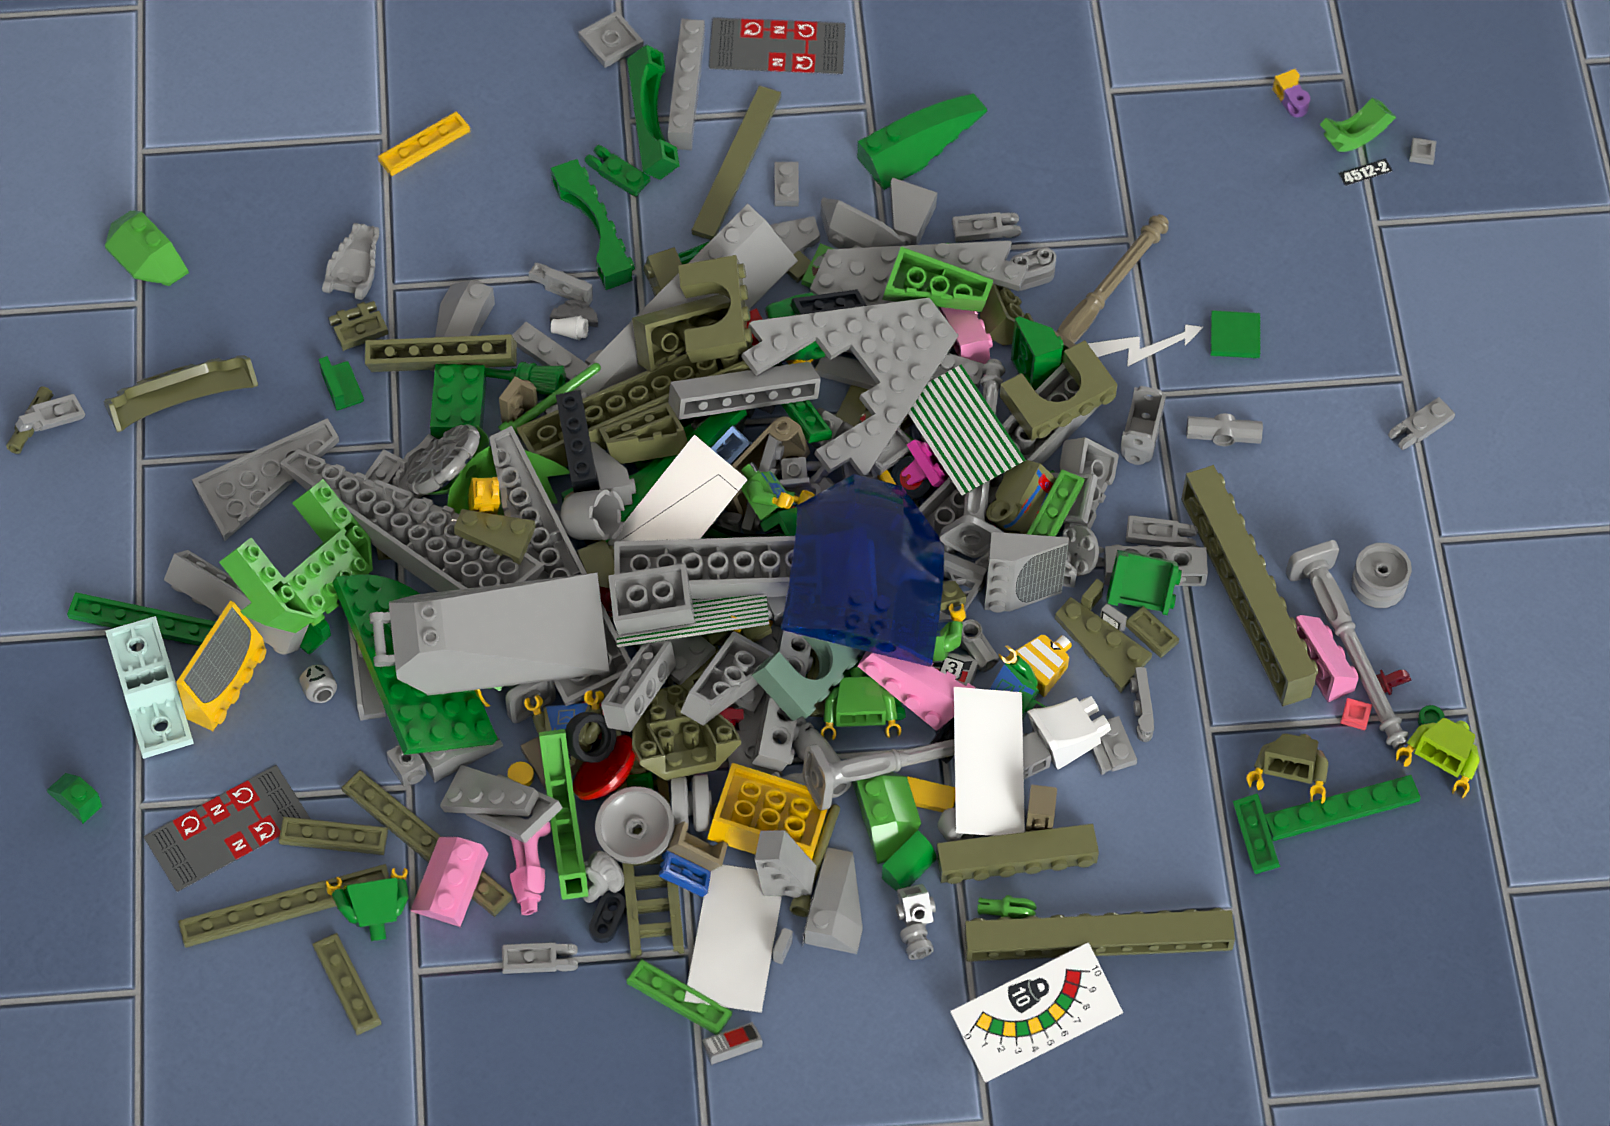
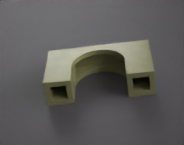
M732 255L678 265L680 287L685 298L707 294H721L731 300L728 313L719 322L709 326L684 330L686 352L691 363L740 355L747 351L749 343H753L751 329L747 328V321H751L748 306L745 307V300L748 299V290L746 285H743V278H746L744 263L740 264L737 256Z
M1085 340L1064 351L1063 365L1079 387V391L1072 398L1062 402H1052L1043 399L1035 392L1022 373L1001 383L1000 398L1031 441L1038 437H1046L1057 427L1068 425L1080 415L1085 416L1101 404L1106 405L1116 397L1117 383Z

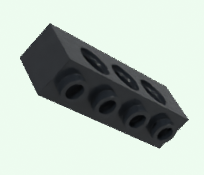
M581 390L557 394L556 399L573 491L576 493L599 490Z

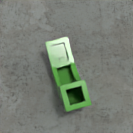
M1371 98L1360 111L1349 119L1337 122L1325 118L1320 125L1325 130L1323 133L1325 138L1339 152H1346L1371 141L1396 116L1382 101Z

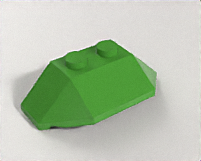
M130 210L111 223L105 242V249L134 279L170 286L189 273L171 241L142 211Z
M893 771L867 779L852 781L877 864L886 862L918 831L921 825L907 777Z

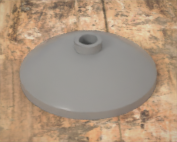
M628 787L612 794L600 807L595 822L596 836L603 850L613 859L627 864L645 863L659 856L669 845L675 828L672 809L666 799L656 791L645 787ZM636 828H642L640 834L633 833Z

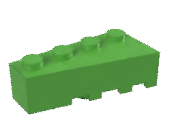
M901 247L882 300L900 302L930 298L936 307L982 312L993 280Z

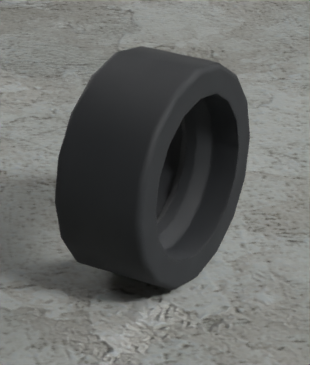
M590 711L581 712L573 716L565 729L568 752L574 758L589 763L601 762L608 758L614 750L617 741L616 729L607 728L604 715ZM595 722L601 728L602 739L596 750L587 753L580 748L579 734L585 724Z

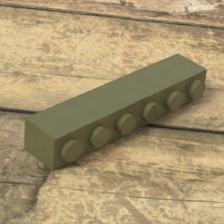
M512 334L365 340V365L371 372L435 370V364L485 365V368L517 366V342Z
M1093 824L937 843L936 848L941 883L948 882L949 884H957L969 879L982 881L993 876L1011 877L1016 873L1024 872L1036 874L1041 870L1048 869L1061 871L1072 866L1084 868L1097 863L1099 855Z

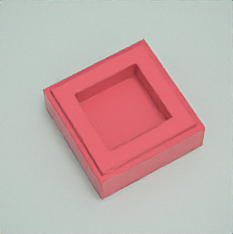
M1347 698L1340 724L1366 730L1372 704Z

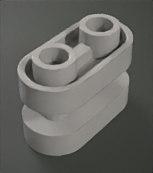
M1041 247L1015 255L1010 260V262L1027 266V273L1020 291L1049 283L1054 278L1056 254L1050 248Z

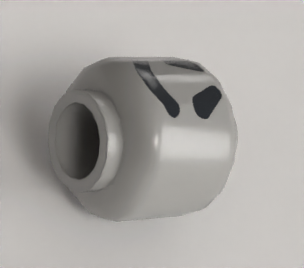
M325 665L309 666L300 676V685L309 701L317 703L327 702L337 690L334 676Z

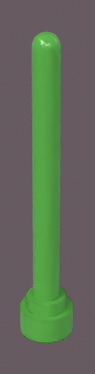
M593 363L514 422L512 420L508 423L505 421L498 428L502 431L512 426L517 435V427L532 421L546 411V409L557 403V394L572 392L601 370L600 364Z

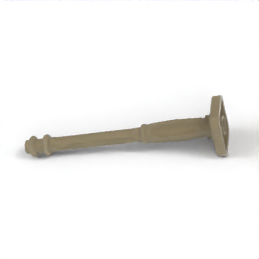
M1158 214L1149 218V225L1142 226L1141 235L1093 292L1088 293L1086 298L1068 314L1057 332L1054 331L1056 336H1060L1064 343L1062 360L1064 351L1076 345L1075 342L1088 330L1099 311L1104 308L1106 299L1148 248L1160 241V234L1167 233L1169 222L1165 216Z

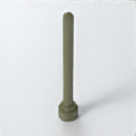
M837 804L831 805L812 858V862L816 865L813 887L840 812V806ZM801 895L800 897L793 898L789 910L794 915L808 917L812 900L810 898L811 895Z

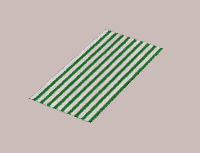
M962 365L928 382L908 413L961 495L1026 461Z
M766 594L717 599H692L695 623L618 635L617 648L769 625Z

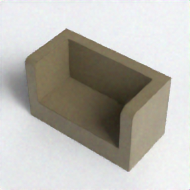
M1031 785L1025 832L1053 829L1057 797L1056 787Z
M683 821L675 825L673 837L663 853L668 850L709 871L722 866L728 843L722 841L712 846L687 833L689 825L687 822Z

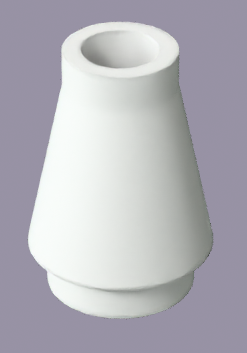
M582 316L552 319L551 333L576 340L586 338L588 334V320L583 319Z

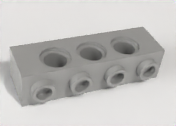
M1118 544L1105 546L1103 557L1104 585H1109L1117 550L1184 564V566H1179L1178 570H1182L1179 585L1175 586L1206 585L1208 575L1206 547L1194 545L1187 547H1173L1171 545L1148 547L1147 545L1122 546Z
M671 641L651 642L641 646L601 703L607 728L631 732L677 665Z

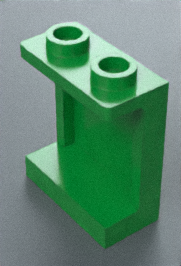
M1117 550L1106 595L1107 603L1118 606V603L1136 607L1144 606L1146 609L1160 611L1163 615H1168L1169 609H1173L1175 605L1176 594H1173L1174 586L1180 583L1182 570H1178L1179 566L1176 561Z

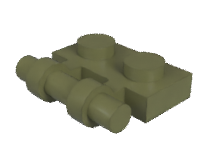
M374 301L366 304L361 302L355 308L346 311L342 309L337 311L335 315L328 317L331 326L340 323V325L333 328L343 351L364 344L365 340H375L389 334L380 311L369 313L377 310Z

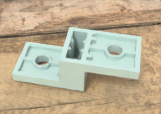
M156 616L106 630L105 632L143 759L194 744ZM136 643L145 645L141 651L135 652L131 650V647ZM158 723L168 724L164 731H156L154 729Z

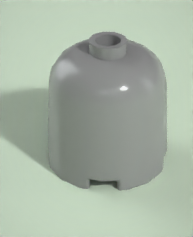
M602 489L576 492L569 495L561 506V523L566 533L578 540L615 539L624 527V522H621V511H624V505L621 497L615 491Z

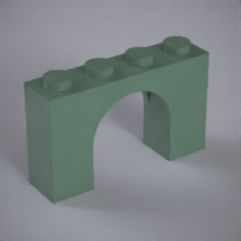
M822 604L809 611L795 626V629L812 646L818 656L820 668L816 680L800 675L780 652L765 659L751 675L792 721L800 717L805 719L816 710L814 706L816 702H821L830 694L828 690L830 686H835L844 678L842 673L845 669L849 670L858 662L856 657L863 650Z

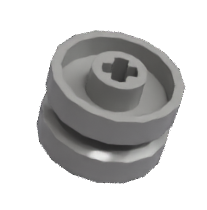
M1389 543L1369 545L1359 553L1351 578L1352 590L1356 597L1368 606L1388 608L1396 605L1403 599L1412 573L1411 561L1407 554L1395 545Z
M695 774L693 776V791H687L686 776L671 779L672 813L675 825L683 821L689 824L688 816H693L696 832L710 831L709 815H712L711 790H708V774Z

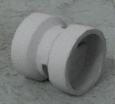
M913 924L900 932L902 942L907 944L906 952L910 960L922 959L934 951L931 941L926 938L928 932L924 924Z

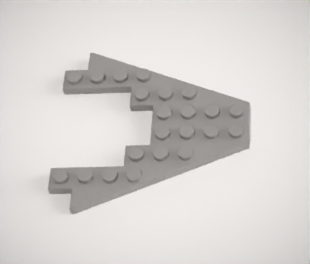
M1011 241L827 249L810 287V293L813 292V294L820 295L858 289L867 306L894 302L882 300L901 247L993 280V284L1016 291L1020 290L1027 273V266L1006 260L1012 246ZM947 353L930 381L962 365L976 387L979 388L981 378L984 376L982 371L984 364Z
M930 298L752 321L749 323L748 328L751 329L759 343L743 352L742 358L755 376L814 341L817 342L830 360L850 348L877 384L862 393L859 398L872 416L816 449L814 454L828 473L850 462L860 477L864 479L959 335Z

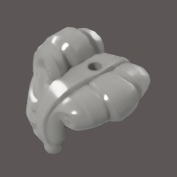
M600 850L595 851L588 860L584 861L585 872L589 878L587 882L589 896L583 897L585 902L597 900L600 895H603L608 890L618 892L622 889L624 874L619 864L608 853Z

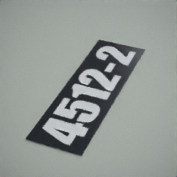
M1385 158L1340 172L1339 175L1345 186L1392 172L1393 170Z

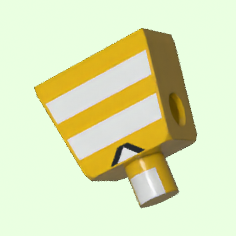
M1040 635L1015 651L1016 655L1020 656L1031 666L1038 680L1036 688L1040 690L1039 694L1043 697L1050 692L1068 668L1069 656L1065 652L1072 647V644L1063 635L1055 642L1046 635Z

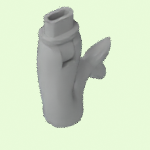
M803 717L797 719L796 726H799V732L796 741L792 742V746L801 760L804 761L806 747L817 744L827 761L831 762V764L841 761L831 745L811 723H807ZM803 772L781 777L805 785ZM852 782L836 784L832 798L845 793L851 787Z

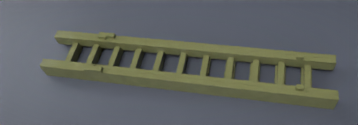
M616 729V737L621 736V730ZM656 775L657 779L653 780L654 791H658L670 805L668 780H664ZM626 781L616 789V792L627 788ZM636 828L633 833L640 834L642 828ZM663 852L645 863H622L631 959L636 958V955H641L640 938L672 935L673 952L684 954L678 885L659 877V874L634 877L633 866L661 864L664 861L662 859ZM667 887L668 898L638 901L636 899V890ZM670 911L671 922L639 925L638 914Z

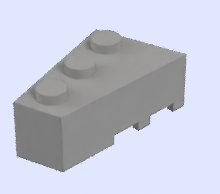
M785 830L760 831L755 863L763 895H787L794 898L801 895H811L816 865Z

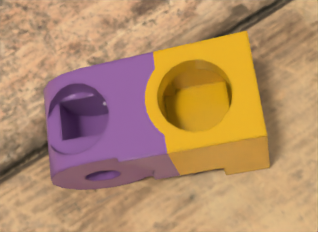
M1296 68L1275 76L1272 89L1292 116L1302 117L1308 111L1310 95L1302 90L1298 84L1300 74Z

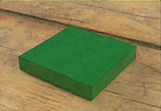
M1211 311V356L1260 358V313Z

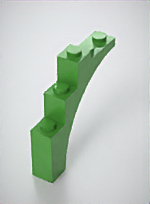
M565 729L539 732L546 795L558 800L562 806V809L550 820L562 900L589 896Z

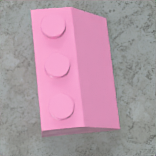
M1297 616L1295 620L1297 633L1300 639L1303 638L1305 640L1310 659H1313L1317 664L1318 674L1316 675L1315 683L1327 702L1329 703L1354 692L1358 681V673L1347 662L1343 648L1340 645L1337 646L1333 640L1331 629L1324 625L1318 617Z
M439 837L411 907V912L461 927L488 856L484 846L460 837Z

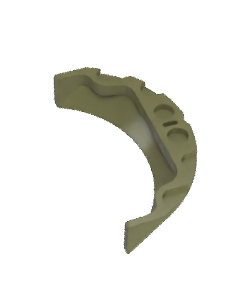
M238 355L227 360L216 358L201 364H189L156 374L136 382L137 384L134 386L120 389L116 392V397L105 399L103 402L118 433L132 423L170 406L219 392L253 388L258 386L251 359L245 355Z

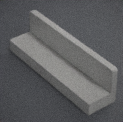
M348 622L360 720L386 717L384 706L365 660L358 654L357 648L359 646L357 641H354L352 629Z

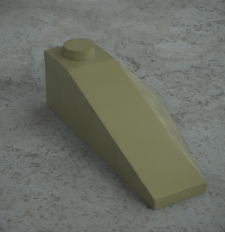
M993 283L984 308L980 312V319L983 320L985 333L990 334L992 342L996 341L1003 346L1010 345L1013 341L1015 318L1022 317L1031 321L1034 320L1029 313H1023L1019 306L1022 301L1018 296H1015L1008 288Z

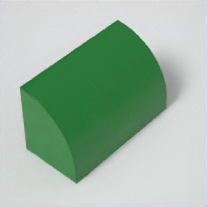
M917 831L882 865V880L895 891L910 887L937 859L934 848L921 832Z

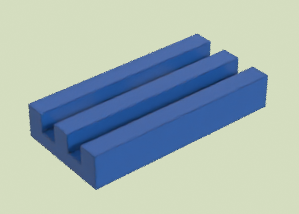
M668 850L662 854L664 861L660 865L662 870L659 872V877L701 897L708 894L711 871Z

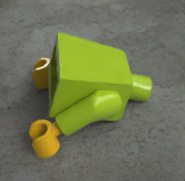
M1442 718L1437 723L1420 725L1407 741L1408 746L1402 747L1396 752V761L1402 755L1408 757L1404 762V767L1411 764L1412 752L1415 749L1414 754L1457 778L1461 775V780L1456 781L1452 788V794H1454L1458 786L1463 787L1465 792L1462 798L1469 791L1468 781L1469 779L1472 780L1479 765L1480 757L1477 746L1473 744L1476 736L1469 731V725L1464 721L1454 723L1447 718Z

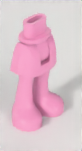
M549 821L526 843L510 836L516 861V870L510 874V879L517 903L521 904L522 915H530L538 911L537 902L541 901V895L539 894L544 891L545 869L540 866L538 839L551 832V823Z

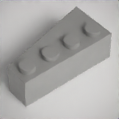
M733 631L690 690L681 713L702 725L706 724L759 684L751 675L765 659L774 654Z

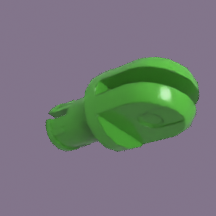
M1006 895L1002 900L979 898L978 903H980L978 904V915H996L1012 919H1023L1027 916L1036 915L1035 910L1037 906L1029 899L1013 898L1012 895Z

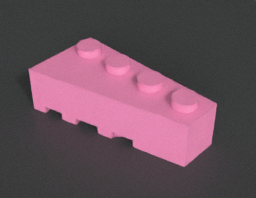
M884 635L880 636L868 647L858 664L861 670L936 731L954 717V687L976 688L969 683L965 686L956 681L955 678L957 676L948 671L944 674L933 668V663L925 658L924 660L917 659L912 656L911 650Z

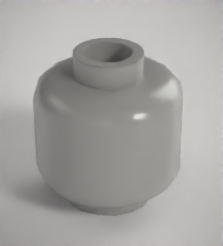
M956 807L946 809L941 814L938 821V829L947 842L974 839L975 834L956 833Z

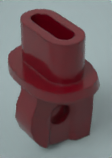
M1381 669L1380 674L1376 675L1384 693L1388 692V695H1392V687L1412 681L1410 674L1406 670H1397L1385 675Z

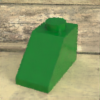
M65 773L47 789L48 794L83 824L102 807L98 792L80 776Z

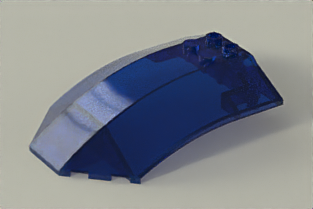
M852 474L797 505L793 558L781 630L931 667L943 591L944 543L940 541L939 535L904 488L892 483Z

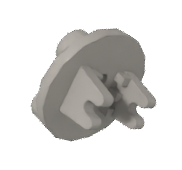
M1076 525L1064 529L1063 537H1069L1066 560L1077 570V576L1089 574L1095 568L1096 563L1102 562L1103 558L1098 555L1103 553L1105 548L1098 546L1093 531L1086 526Z

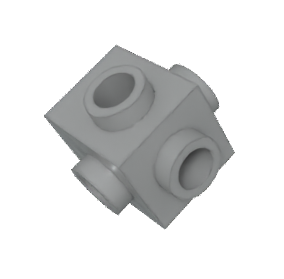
M923 884L897 890L899 904L895 905L898 919L903 920L907 927L919 923L926 926L927 923L934 922L932 913L936 912L934 899L932 896L929 897V893Z

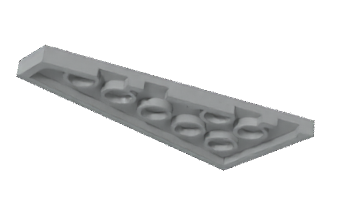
M327 418L192 479L193 486L224 541L295 481L280 467L281 461L298 449L321 458L339 443V437Z

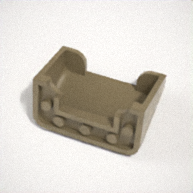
M788 417L777 418L731 466L742 475L741 470L754 462L759 470L769 435L781 441L782 445H784L782 459L807 458L810 450L801 426ZM741 488L724 509L727 512L741 514L743 523L749 501Z

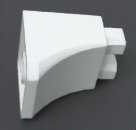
M1092 696L1081 701L1075 697L1060 704L1027 711L1033 732L1036 731L1051 753V761L1057 770L1101 744L1100 737L1111 730L1110 724L1104 715L1093 721L1089 718V716L1099 711Z

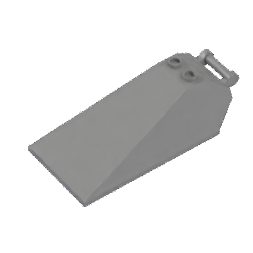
M597 573L418 594L389 601L390 612H374L369 614L370 623L373 624L376 656L373 658L374 666L395 665L398 680L426 693L427 696L609 673ZM384 623H391L394 655H386Z

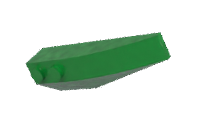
M972 93L918 110L859 140L857 159L879 186L885 190L891 187L892 178L902 181L923 170L934 156L937 157L943 152L945 146L950 142L953 143L964 129L967 130L987 112V108Z

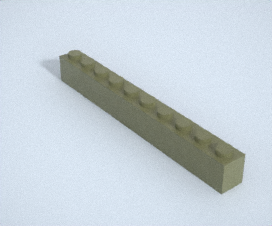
M1214 908L1209 911L1188 909L1183 912L1172 913L1168 910H1162L1157 913L1148 914L1136 911L1124 915L1110 912L1100 916H1092L1085 913L1079 914L1076 917L1053 915L1050 918H1038L1037 916H1027L1023 919L1001 917L997 920L974 918L970 921H965L964 929L966 962L1058 958L1088 942L1095 956L1233 950L1235 942L1232 910H1224L1222 908Z

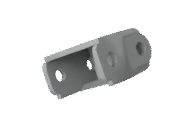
M1145 386L1134 388L1132 404L1121 441V455L1129 463L1141 465L1145 462H1150L1153 457L1166 394L1161 390Z

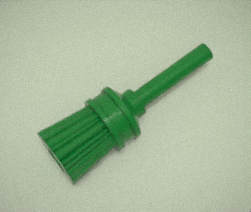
M521 361L517 368H511V370L485 368L486 377L504 379L509 380V382L514 377L528 380L536 387L537 393L551 395L566 382L564 366H537L536 363L529 364Z

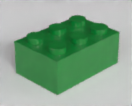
M435 364L430 432L436 439H441L446 431L459 425H472L477 430L476 425H478L483 430L487 383L485 365Z

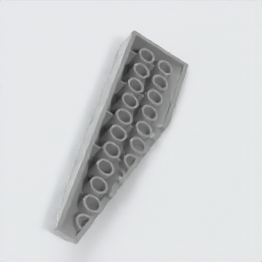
M510 426L490 436L489 439L499 481L504 516L535 521L536 528L526 553L544 564L545 568L536 580L587 574L513 427ZM602 602L609 673L553 680L566 706L585 701L584 695L589 690L593 692V699H596V691H601L604 696H607L631 662L625 647L617 648V638L619 636Z

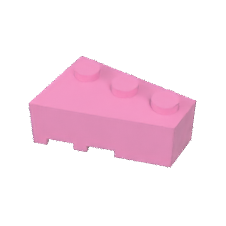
M939 307V311L959 335L953 344L957 356L983 364L987 363L990 360L989 348H992L993 344L990 334L985 333L983 320L978 319L977 311Z

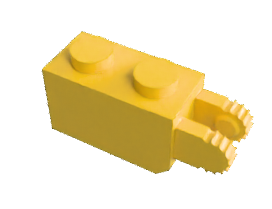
M497 477L471 479L468 492L469 510L497 515L500 505L499 481Z

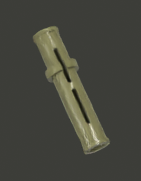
M44 386L39 387L27 410L32 405L50 401L54 395L52 391ZM15 425L14 434L6 444V447L12 453L20 454L28 438L32 437L35 431L32 428L19 432Z

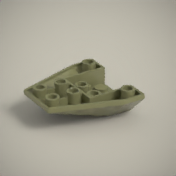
M684 684L660 689L633 727L632 750L639 764L664 780L716 770L741 744V739L733 724L721 714H718L702 725L681 713L690 689Z

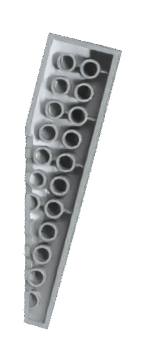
M747 204L689 263L736 255L740 264L744 263L746 278H743V285H746L748 290V299L745 300V307L748 306L750 310L798 260L768 222ZM678 273L637 316L718 294L685 298L680 287ZM633 321L586 367L588 368L593 363H598L601 366V370L573 391L581 390V394L586 392L590 396L648 371L638 364ZM686 350L683 351V352H681V353H679V354L677 355V357H680V356L686 354V353H687Z
M299 449L280 462V467L306 490H309L324 479L371 538V544L438 592L533 581L538 578L545 568L544 564L526 552L521 565L513 562L511 557L504 554L500 556L494 553L492 548L485 545H476L455 535L454 526L459 514L455 513L451 507H439L434 505L430 499L413 497L409 491L380 480L374 482L359 472L353 474L346 471L345 467L341 465L327 464L325 459Z

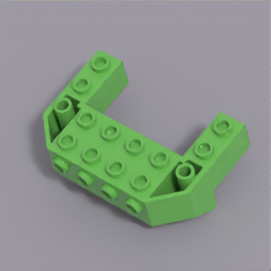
M324 479L292 502L323 542L310 552V556L283 578L252 538H249L219 562L251 602L240 611L244 616L265 626L297 633L310 623L314 627L325 618L324 612L329 614L339 606L337 602L339 598L332 583L335 577L368 575L373 570L371 538Z

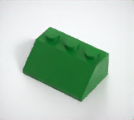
M1017 317L1014 322L1011 360L1018 374L1022 373L1036 391L1062 364L1064 343L1060 336H1056L1053 328Z

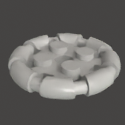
M459 425L446 431L441 439H435L421 453L422 457L413 463L407 476L408 489L417 495L428 494L441 488L444 481H451L466 466L465 461L471 459L479 445V431L472 425Z

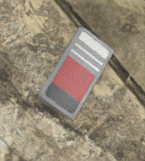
M753 1022L702 1040L711 1065L762 1047L761 1036Z

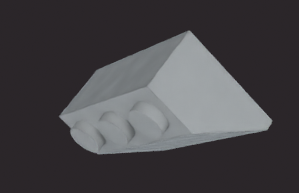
M685 563L608 575L613 621L618 635L695 623Z

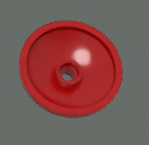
M617 736L614 750L608 758L601 762L589 763L584 761L573 781V792L578 798L582 800L597 799L613 792L625 782L636 758L632 750V739L629 736Z

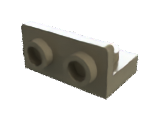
M514 377L501 394L499 404L502 423L505 421L508 423L511 420L514 422L524 412L529 411L538 404L536 387L530 381Z

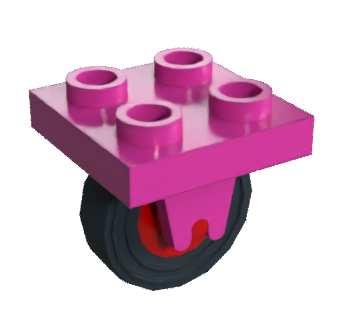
M914 439L907 444L913 456H907L899 460L891 473V477L903 497L910 501L927 497L934 487L939 488L949 478V475L926 442L923 443Z

